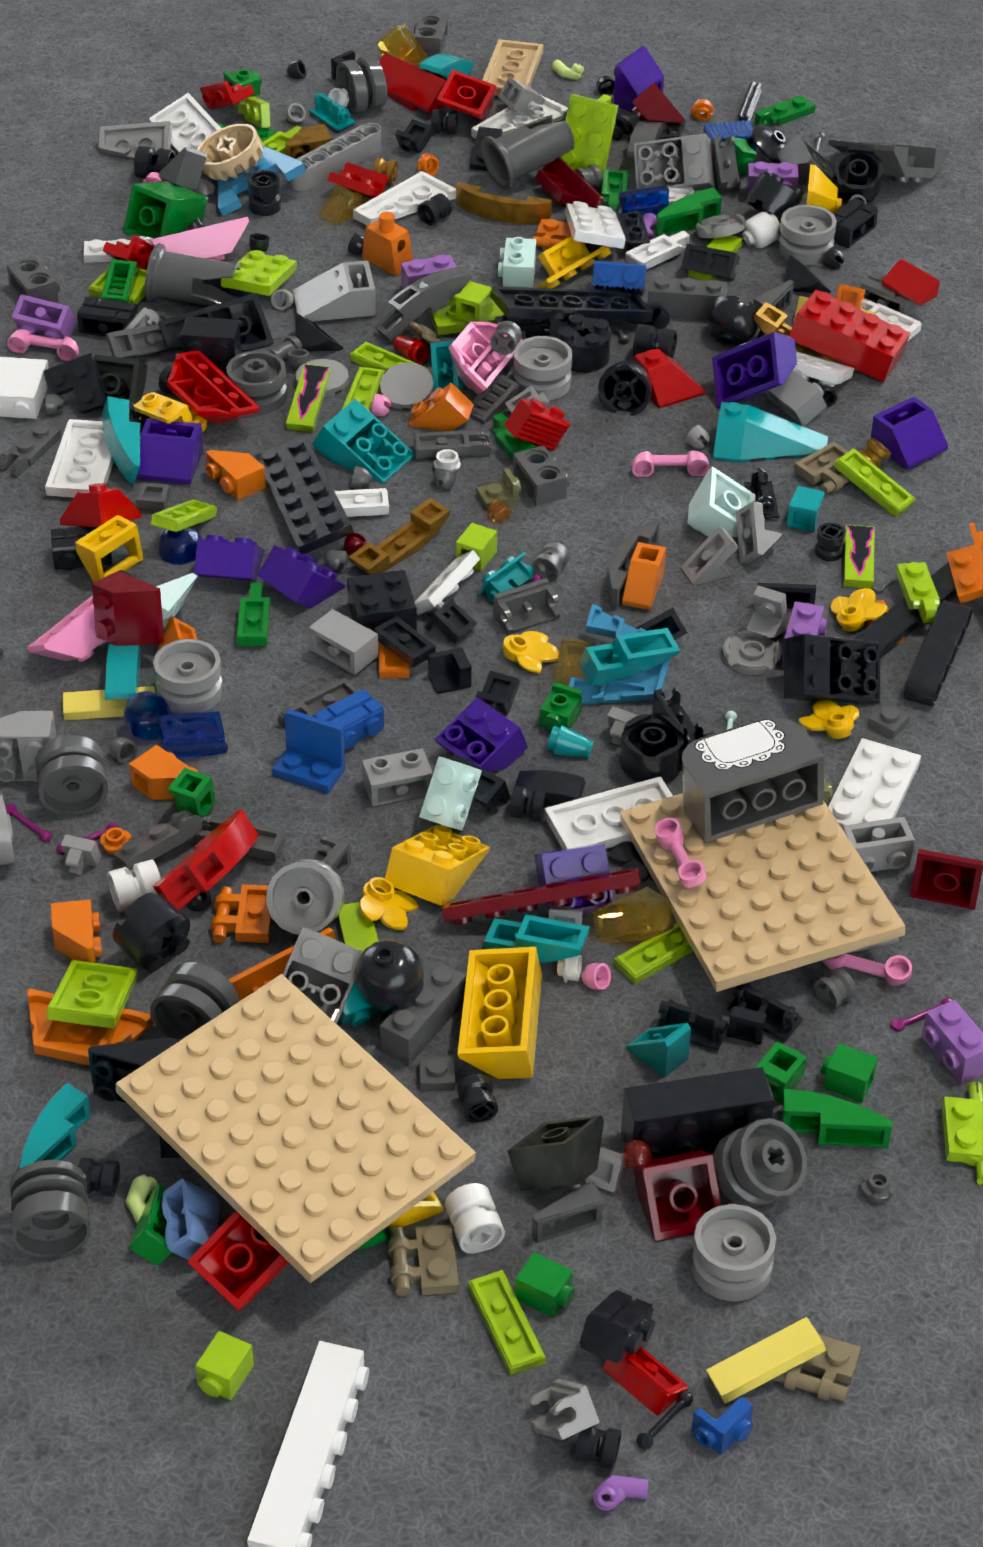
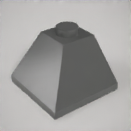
M799 134L777 153L781 163L797 164L798 179L809 182L811 164L816 165L832 182L833 169L829 161Z

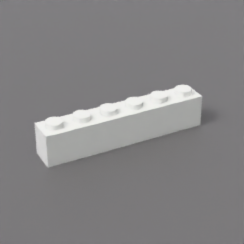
M319 1341L248 1536V1547H311L312 1534L309 1533L312 1522L319 1523L324 1507V1499L320 1498L324 1488L330 1489L332 1487L336 1466L332 1464L335 1455L342 1456L347 1440V1432H344L346 1423H353L358 1409V1400L355 1399L357 1391H364L367 1385L369 1368L364 1367L363 1350Z

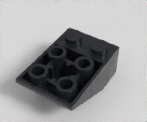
M811 634L785 638L784 699L880 703L881 643Z
M168 1037L90 1046L88 1055L94 1094L106 1101L117 1100L127 1103L116 1093V1083L180 1040Z

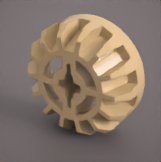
M234 124L221 128L204 139L197 148L198 151L207 153L203 173L217 181L219 179L227 181L231 176L237 179L238 174L242 172L249 173L250 166H257L258 160L261 159L263 153V143L252 125Z

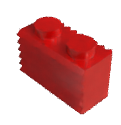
M521 398L504 424V427L514 438L537 446L544 445L548 450H555L558 442H561V438L564 437V433H567V429L570 428V424L564 418L565 413L555 406L547 408L543 403L534 398L531 401Z

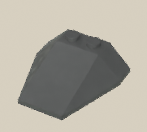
M828 141V145L843 153L853 146H864L875 151V155L879 159L881 158L883 162V174L895 176L894 181L923 182V178H933L949 155L950 150L863 141Z

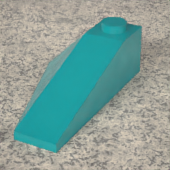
M721 402L713 460L744 463L750 462V459L765 458L768 461L775 460V457L781 456L805 458L827 446L828 436L750 405L736 402Z

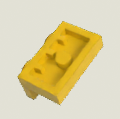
M155 392L144 395L134 405L136 412L149 416L150 419H156L167 424L173 421L194 423L188 405Z

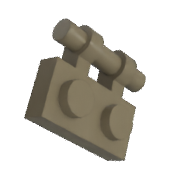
M832 442L796 462L794 472L812 485L820 481L824 482L820 485V491H824V495L830 492L835 493L850 481L842 473L839 475L835 474L838 470L834 467L836 460L848 451L837 443Z
M452 1224L415 1227L416 1239L414 1240L405 1238V1232L402 1227H394L390 1230V1240L387 1243L388 1254L393 1259L390 1276L391 1282L395 1285L397 1295L406 1296L410 1294V1284L421 1283L422 1295L459 1292ZM418 1256L419 1267L408 1265L407 1257Z
M818 1334L824 1342L826 1351L771 1379L783 1383L784 1388L796 1391V1388L816 1393L818 1394L817 1398L829 1401L832 1398L845 1402L849 1387L835 1384V1380L851 1384L861 1347ZM802 1370H804V1371H807V1372H810V1373H814V1374H817V1375H820V1376H823V1377H822V1379H819V1378L812 1377V1376H809V1375H806V1374H802L801 1372H802Z

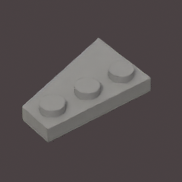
M170 121L100 126L99 149L104 153L134 159L138 146L153 147L155 151L159 148L171 149L172 125Z

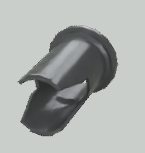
M549 115L496 139L492 136L484 137L481 141V152L492 179L502 189L508 190L513 186L515 179L572 151L575 142L566 121L552 123V115Z
M158 243L152 250L147 267L145 281L146 299L148 302L153 303L158 298H164L207 307L237 299L212 285L203 284V280L233 278L235 271L241 269L240 264L168 252L164 244Z

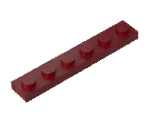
M636 867L445 903L442 907L444 921L453 920L454 925L464 924L473 921L472 916L485 914L486 919L505 915V910L518 908V912L521 913L538 909L537 904L550 902L551 906H560L570 903L569 898L582 896L583 900H592L602 897V892L615 890L616 894L635 891V886L640 885L641 878L639 868Z

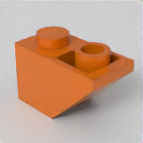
M450 383L443 389L441 387L437 388L426 401L420 400L411 409L412 416L408 425L410 427L438 431H453L468 421L474 404L454 384Z
M218 450L206 452L207 464L205 465V471L211 480L215 479L221 485L225 493H230L237 500H240L266 488L265 467L249 453Z
M637 543L629 566L622 605L651 610L665 574L666 547Z
M155 745L129 763L131 785L152 800L174 799V795L168 793V788L183 768L198 771L193 767L187 766L177 759L173 753L165 751L158 745Z
M91 899L51 903L52 932L55 949L73 960L96 963V957L102 956L101 936L95 937L94 932H101L99 912H92Z

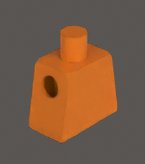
M386 211L380 213L379 220L366 227L362 258L392 275L398 276L401 274V263L413 260L410 235L407 229L395 223V215L392 212Z

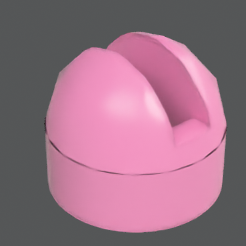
M376 393L371 413L375 416L387 415L390 412L389 407L392 406L389 398Z
M605 963L588 964L585 967V971L582 972V981L590 989L604 990L611 981L610 968Z

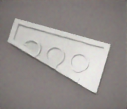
M542 96L545 98L543 105L536 104L534 101L528 104V109L533 110L535 115H527L520 110L516 112L507 107L471 128V137L476 139L479 127L503 129V135L549 115H552V123L564 119L563 114L567 112L568 107Z
M421 171L353 210V218L368 226L379 220L380 213L388 211L395 215V219L417 212V207L420 203L430 200L431 197L438 193L445 195L449 201L455 199L456 188Z

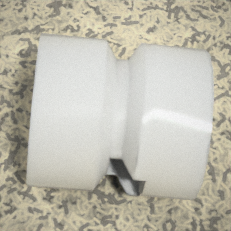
M153 859L134 864L132 870L123 867L107 872L110 893L118 912L125 911L136 899L147 893L159 896L153 885L161 877Z
M472 1183L463 1185L448 1195L445 1200V1208L454 1226V1232L462 1251L475 1254L493 1249L500 1244L504 1238L505 1230L497 1211H495L496 1207L488 1187L483 1184Z

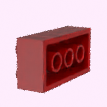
M815 290L797 312L789 337L794 338L795 342L844 365L853 367L855 370L884 383L901 359L911 333L899 325L890 324L880 319L875 314L866 313L851 303H844L827 292Z

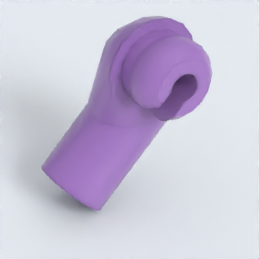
M646 213L643 215V220L649 239L652 240L655 238V235L651 229H655L653 225L656 224V216L653 213Z
M613 1475L594 1491V1503L599 1509L608 1511L615 1508L627 1497L647 1500L649 1479Z

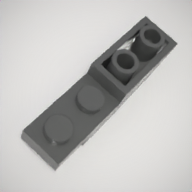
M455 267L432 273L417 280L388 301L393 310L375 326L376 330L392 342L397 336L403 334L409 322L419 319L426 309H429L434 314L438 310L443 309L448 301L456 293L462 291L473 278L461 268Z

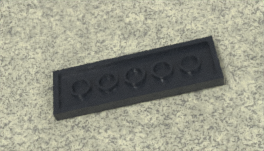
M491 287L490 298L504 315L513 321H521L522 318L539 322H544L546 319H556L560 322H565L571 314L577 313L584 317L605 319L609 323L628 321L633 324H641L642 321L652 322L654 314L653 310L635 291Z
M306 434L294 437L286 443L274 448H268L262 453L255 455L256 460L265 467V480L301 554L309 553L354 533L352 525Z

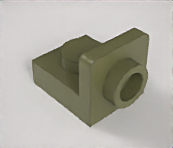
M509 468L503 469L502 482L476 488V495L486 511L518 504V493H521L520 481L518 477L513 476Z

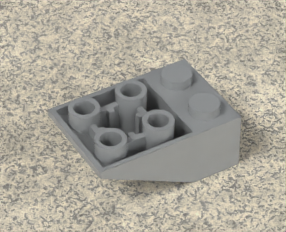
M705 133L633 143L637 193L645 192V188L692 187L694 190L715 188L711 139Z
M368 260L341 263L292 290L297 315L300 314L311 321L376 316V292Z
M19 711L0 718V781L37 782L35 765L37 753L48 741L57 738L53 711Z
M303 926L283 975L337 1024L356 979L355 968L357 960L364 951Z

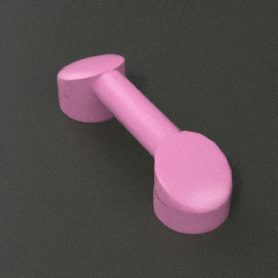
M20 329L13 332L7 340L8 348L16 353L24 354L29 345L57 349L58 357L65 361L75 359L79 355L78 345L68 336L63 339L32 335L30 331Z
M645 451L639 453L633 459L631 466L632 472L636 477H649L654 472V466H687L688 473L691 476H704L709 470V461L699 451H689L686 455H652L650 452Z
M675 818L660 820L655 825L654 832L660 846L666 851H670L678 863V875L682 886L691 888L700 885L706 880L707 874L704 865L698 860H690L682 846L684 835L679 821Z
M847 953L821 960L829 969L834 970L847 967L885 978L886 982L891 986H900L906 983L912 975L910 960L901 955L890 957L886 964Z

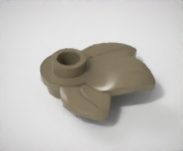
M409 322L408 326L413 330L412 333L416 339L424 340L428 345L441 342L440 339H436L437 334L428 327L421 324L418 325L416 322Z

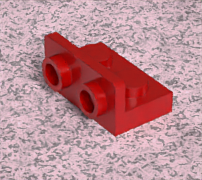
M228 81L200 87L202 100L210 110L234 105L255 94L252 85L241 86V83L230 87Z
M346 162L344 170H341L340 174L330 172L327 181L375 198L384 193L389 177Z
M133 235L129 245L117 241L116 245L106 242L102 251L115 260L137 262V268L147 270L154 247L140 237Z

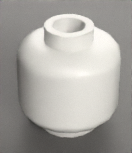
M759 212L745 221L742 237L748 246L753 244L757 248H764L778 239L780 223L774 214Z

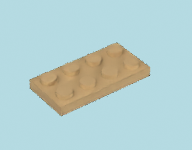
M499 39L482 80L497 85L496 96H499L509 76L531 86L543 54V44Z

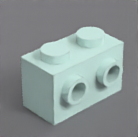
M522 237L506 238L505 248H500V262L498 263V277H503L504 287L533 288L536 264V239H524Z
M439 756L419 817L462 831L482 770Z

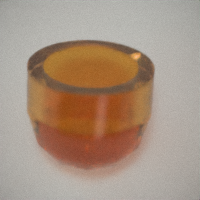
M495 498L488 508V515L494 522H503L513 513L498 498Z

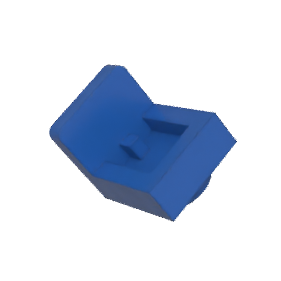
M741 1396L718 1420H715L704 1410L698 1408L693 1413L691 1432L700 1445L705 1448L712 1447L722 1455L735 1441L741 1443L750 1434L753 1428V1423L751 1422L753 1404Z

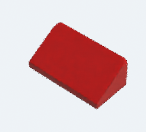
M901 259L883 278L881 284L921 306L938 296L940 282L932 275Z
M641 1346L635 1355L629 1353L618 1363L607 1359L603 1366L605 1373L656 1416L672 1405L678 1399L681 1392L689 1389L686 1383Z

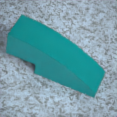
M441 53L421 62L419 68L447 81L452 70L470 76L474 62Z
M107 396L102 411V426L106 444L119 471L128 483L134 484L140 468V423L129 421V400Z
M663 628L616 635L611 644L586 647L578 663L590 686L645 671L679 654L680 649L669 629Z
M109 643L105 700L137 698L140 684L141 645L116 646Z
M526 914L522 923L494 918L484 940L485 949L536 947L540 963L564 960L581 954L590 932V927Z
M66 1083L52 1097L29 1133L23 1149L20 1169L37 1161H62L77 1147L75 1131L91 1117L89 1100L86 1094Z

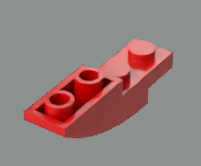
M238 809L193 847L195 850L155 883L153 888L157 894H162L180 910L200 892H207L221 880L248 852L259 836L244 811Z

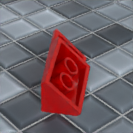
M388 53L383 54L379 63L386 78L387 96L412 111L420 108L430 113L433 109L444 107L436 103V99L446 80Z
M237 1211L187 1261L225 1301L239 1312L289 1264Z

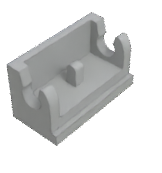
M510 76L498 96L499 99L514 111L520 110L527 115H535L533 110L528 109V104L531 101L539 105H543L545 98L530 86Z
M557 1379L552 1382L553 1386L534 1394L529 1400V1405H538L541 1401H547L549 1404L548 1413L537 1417L531 1422L535 1432L563 1440L600 1423L587 1386Z

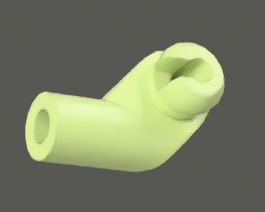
M555 60L552 63V69L561 78L578 80L584 72V67L577 63H574L572 68H568L560 60Z
M144 1174L132 1181L125 1200L126 1206L136 1224H138L144 1211L147 1197H150L153 1188L157 1185L155 1178L147 1177Z

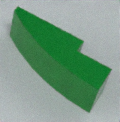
M712 187L692 193L671 203L656 215L655 235L659 237L663 234L671 235L681 231L696 229L697 223L701 224V221L721 215L722 197Z
M783 1090L781 1122L785 1123L793 1131L817 1133L819 1145L889 1148L892 1121L884 1116L834 1096L803 1090Z

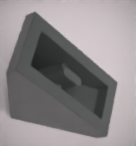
M185 147L159 172V176L176 185L196 191L207 159V153Z

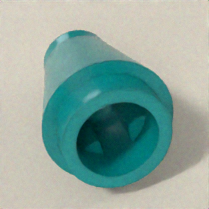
M561 725V728L553 726L546 749L554 751L553 755L585 757L589 759L594 741Z

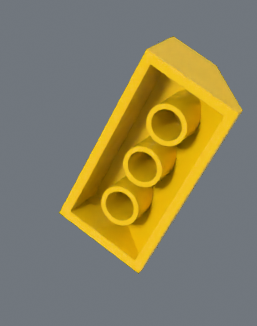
M536 947L469 950L458 1057L497 1079L533 1078L542 971Z

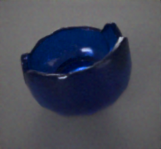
M192 527L178 532L166 529L161 534L159 540V555L161 559L170 564L177 565L194 562L196 559L197 539H202L199 531Z
M152 691L138 692L125 705L124 722L134 737L143 741L157 740L169 730L168 724L171 711L166 700L161 695Z

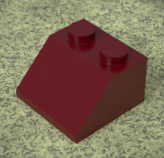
M655 83L651 84L632 101L635 106L632 110L640 121L646 119V121L666 122L668 125L683 126L686 123L683 116Z
M117 571L92 583L96 637L116 646L157 645L164 643L160 588L121 571Z
M918 849L910 897L975 910L983 871V861Z
M699 1150L632 1164L638 1198L654 1241L695 1233L696 1224L704 1213L717 1206H721L712 1154Z

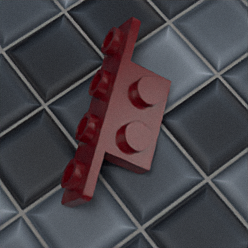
M562 157L544 165L543 169L539 170L535 177L542 185L541 189L554 197L553 201L561 206L566 207V203L573 204V202L578 201L588 204V207L597 208L601 206L604 200Z

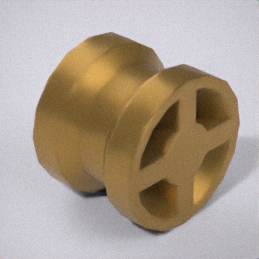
M378 157L375 160L373 171L388 176L387 183L393 185L398 175V161L390 160L388 162Z
M871 437L866 441L864 450H859L860 454L879 469L881 468V462L884 459H888L891 455V452L882 443Z

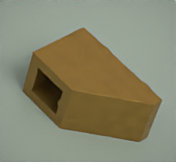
M325 124L303 127L285 143V155L297 159L332 141L333 138Z

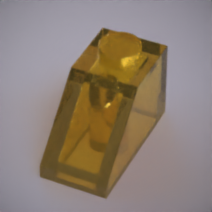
M405 23L396 26L377 42L382 56L384 53H388L416 67H419L421 62L429 58Z
M648 887L592 911L597 938L601 943L647 941L674 928L669 899Z

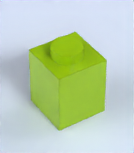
M469 281L456 296V319L468 323L483 322L493 310V300L490 298L491 287Z
M471 523L456 541V558L474 550L480 560L472 568L482 571L497 553V531Z
M218 1331L195 1365L197 1383L202 1391L211 1397H219L220 1395L232 1400L254 1366L252 1345Z

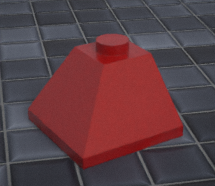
M452 70L436 99V103L485 121L493 107L497 85Z
M658 348L634 355V363L646 369L651 377L652 393L650 399L659 409L706 395V391L680 363Z
M105 483L89 485V490L77 492L61 516L60 525L98 528L116 515L130 521L141 518V512L119 489L106 488Z

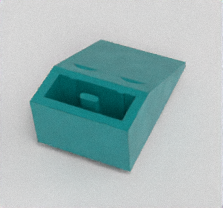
M356 399L328 421L312 443L329 461L353 471L355 466L365 468L371 473L372 479L383 484L415 456V453Z

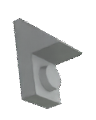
M752 501L736 511L740 564L744 565L762 556L782 534L765 530L762 503Z
M719 526L687 559L681 568L693 585L732 576L723 563L739 546L728 531Z
M758 585L753 595L755 611L747 626V630L769 638H775L783 633L788 626L786 594Z

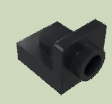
M451 599L444 606L441 603L437 604L429 612L428 616L431 619L425 628L430 631L437 626L456 644L474 629L477 622L454 599Z

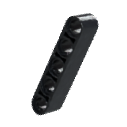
M943 600L907 680L904 691L905 700L934 707V701L936 702L943 686L942 682L944 683L951 668L950 664L953 663L959 649L958 646L961 645L967 631L965 629L969 626L972 607Z

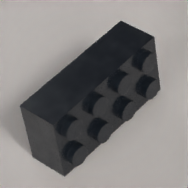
M763 1067L624 1088L621 1133L630 1164L699 1150L714 1153L719 1141L729 1133L744 1128L756 1120L772 1119L774 1097Z

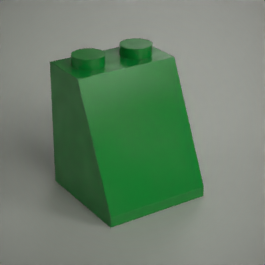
M170 181L132 184L123 233L130 236H148L155 239L184 232L197 218L203 220L208 197Z

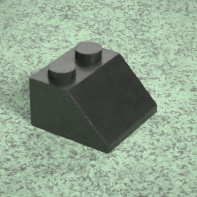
M95 355L106 399L108 396L129 400V403L139 402L145 390L148 365L136 359Z
M602 1115L544 1122L510 1148L507 1152L520 1191L535 1189L537 1193H544L560 1186H565L567 1190L583 1186L586 1183V1178L598 1169L604 1125Z

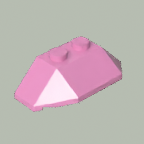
M248 217L234 219L146 240V242L153 247L158 243L164 244L168 252L220 261L225 259L224 254L233 251L248 225L249 219Z
M470 322L448 347L458 376L477 395L488 388L514 355V351L508 355L499 354L491 346V336L501 322L498 324Z
M93 595L36 641L27 646L28 651L61 661L78 660L82 662L94 654V648L108 643L96 637Z

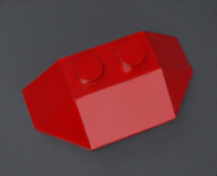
M196 350L176 355L167 387L188 405L197 416L218 425L238 421L259 413L260 407L201 351Z

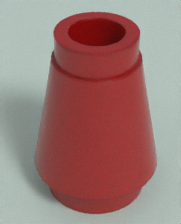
M403 335L397 336L394 340V349L406 359L417 364H424L429 359L431 350L426 341Z

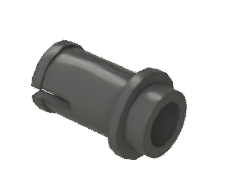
M288 336L284 339V343L269 352L285 361L288 359V351L291 349H302V343L297 337Z

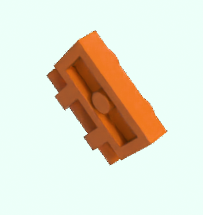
M541 219L536 236L533 239H536L537 247H542V250H548L572 236L568 222L557 221L556 219Z
M242 884L241 894H232L233 891L228 886L221 887L219 895L215 897L214 902L216 916L212 918L211 922L212 940L216 943H223L229 932H235L236 942L269 943L272 922L266 905L267 888L269 885ZM233 910H238L237 916L229 915V913Z

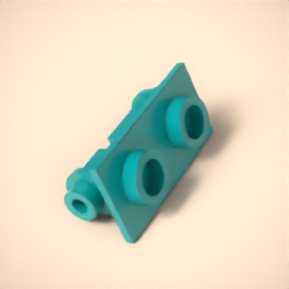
M317 93L315 95V107L309 109V112L336 131L356 124V121L350 118L347 108L342 107L336 102L332 103V99L325 93Z
M523 552L516 558L511 556L501 565L500 570L488 572L481 580L483 585L477 595L480 596L486 592L489 601L494 603V594L513 589L514 587H520L530 581L534 570L530 565H525L522 562L526 553Z

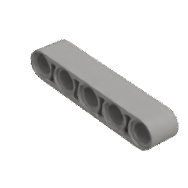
M365 123L297 158V160L304 163L307 171L290 180V187L296 191L308 190L327 180L330 172L340 173L341 170H344L346 162L357 164L381 151V126L376 123Z

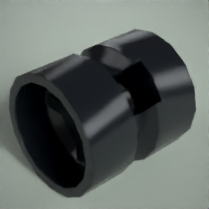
M138 146L134 157L135 176L146 179L147 175L151 172L159 173L176 156L175 151L163 148L155 151L153 147Z
M260 170L250 174L248 177L249 210L259 216H270L278 213L281 209L280 179L278 174L268 170Z
M639 324L633 343V357L634 355L658 348L673 359L677 345V330L661 328L657 331L655 326Z

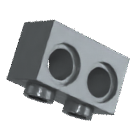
M421 14L419 22L414 24V34L410 36V48H413L414 56L431 57L443 52L448 37V16Z
M35 256L6 264L9 285L19 297L22 294L54 303L58 302L59 282L55 276L52 277L46 265L41 264Z
M544 445L513 453V475L518 477L521 486L536 506L567 498V487L570 485L568 474L560 468L555 456L551 455Z

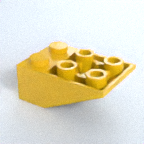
M434 825L392 847L385 879L390 881L394 888L442 906L456 896L489 852L490 847L481 844V841L476 837L460 836L453 833L452 829L447 826Z

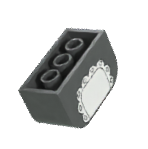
M781 717L759 719L697 739L690 743L683 751L684 811L705 843L823 805L824 755L805 730L792 720Z

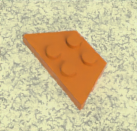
M31 988L27 991L34 1052L38 1055L90 1066L88 1055L90 1046L133 1042L152 1028L154 1024L151 1014L125 1008L115 1029L47 1020V1008L54 993Z

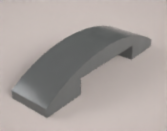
M639 121L633 130L627 157H634L633 143L657 140L663 129L669 128L666 122Z
M158 324L105 334L112 357L129 359L174 349L166 348Z
M654 520L641 526L631 533L617 549L610 567L609 603L611 609L617 610L622 603L629 566L637 543L657 546L659 541V521Z

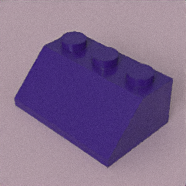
M772 332L713 356L712 363L717 408L721 407V402H739L783 385L797 365L795 339Z

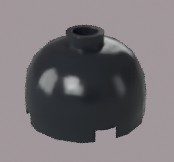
M725 295L717 297L714 304L711 305L707 321L710 333L721 344L726 346L741 345L748 342L755 336L759 328L754 320V316L758 312L754 304L748 302L745 305L739 302L741 298L737 296Z
M622 361L613 364L606 369L598 384L599 401L610 413H616V410L632 412L630 415L635 416L644 410L651 398V377L646 369L634 362ZM630 401L632 405L627 409H623L618 406V402Z
M386 939L375 942L367 947L357 960L355 978L359 994L367 1004L377 1009L385 1010V1006L396 1005L397 1009L405 1007L414 1001L423 990L424 971L421 960L410 946L398 940Z

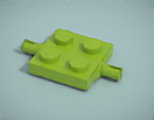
M971 1082L967 1086L969 1099L947 1096L943 1098L941 1109L946 1161L962 1162L976 1167L977 1183L982 1185L983 1085L980 1082L977 1085L976 1082Z

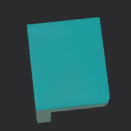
M797 486L789 504L787 526L815 532L819 508L824 499L825 492Z

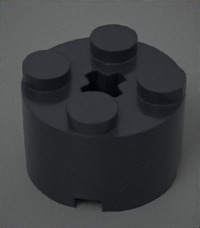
M853 146L837 156L832 183L838 188L837 198H841L846 202L849 196L859 194L866 199L867 203L874 201L881 189L884 168L881 158L879 159L875 155V151L864 146Z
M763 171V173L759 174L745 201L749 202L748 204L759 212L774 214L779 218V223H781L783 212L788 208L799 205L803 199L804 192L793 185L789 187L786 184H782L784 179L779 175Z
M576 313L571 314L568 320L560 325L558 339L567 343L572 349L571 371L586 373L591 372V369L599 367V369H602L608 364L610 359L611 330L607 320L584 317Z
M643 714L632 718L625 724L622 733L620 764L623 771L629 777L639 782L660 776L664 782H667L676 777L682 770V754L684 750V732L680 724L672 718L663 715L661 719L651 718L652 714Z
M147 893L136 899L123 912L127 917L123 924L120 925L117 922L113 930L114 942L149 973H153L161 968L164 964V958L171 953L180 955L190 944V940L187 938L190 930L189 919L160 893H158L159 896Z

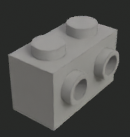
M798 369L790 373L783 385L765 391L769 401L801 426L808 424L827 407L822 397L824 395L822 388L815 382L812 384L808 382L805 375Z
M333 609L309 627L310 650L354 675L378 657V634Z
M423 748L362 760L363 783L372 807L426 796L433 772Z
M905 817L843 826V831L870 872L910 866L915 839Z

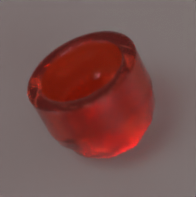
M632 1140L627 1143L623 1149L624 1167L635 1168L652 1164L653 1159L649 1146L639 1140Z

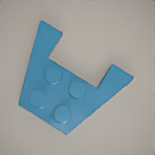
M262 146L263 153L261 159L258 160L256 167H249V173L242 172L238 174L237 179L231 176L227 181L218 180V209L221 215L226 216L242 207L236 195L248 189V177L253 172L268 170L277 173L280 171L285 179L290 181L307 171L304 163Z
M592 604L586 624V633L615 638L616 635L646 631L642 628L638 630L626 624L625 619L617 615L612 617L602 612V608ZM671 659L626 678L590 686L588 680L571 677L569 686L583 690L582 705L653 701L654 690H663Z

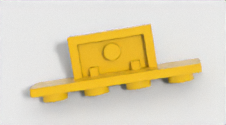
M572 236L568 237L538 255L550 277L534 288L553 289L560 284L558 279L563 277L564 281L577 274V268L580 267L583 271L594 264V258L597 257L600 261L612 253L610 248L612 247L602 246L590 253L584 242L574 241Z

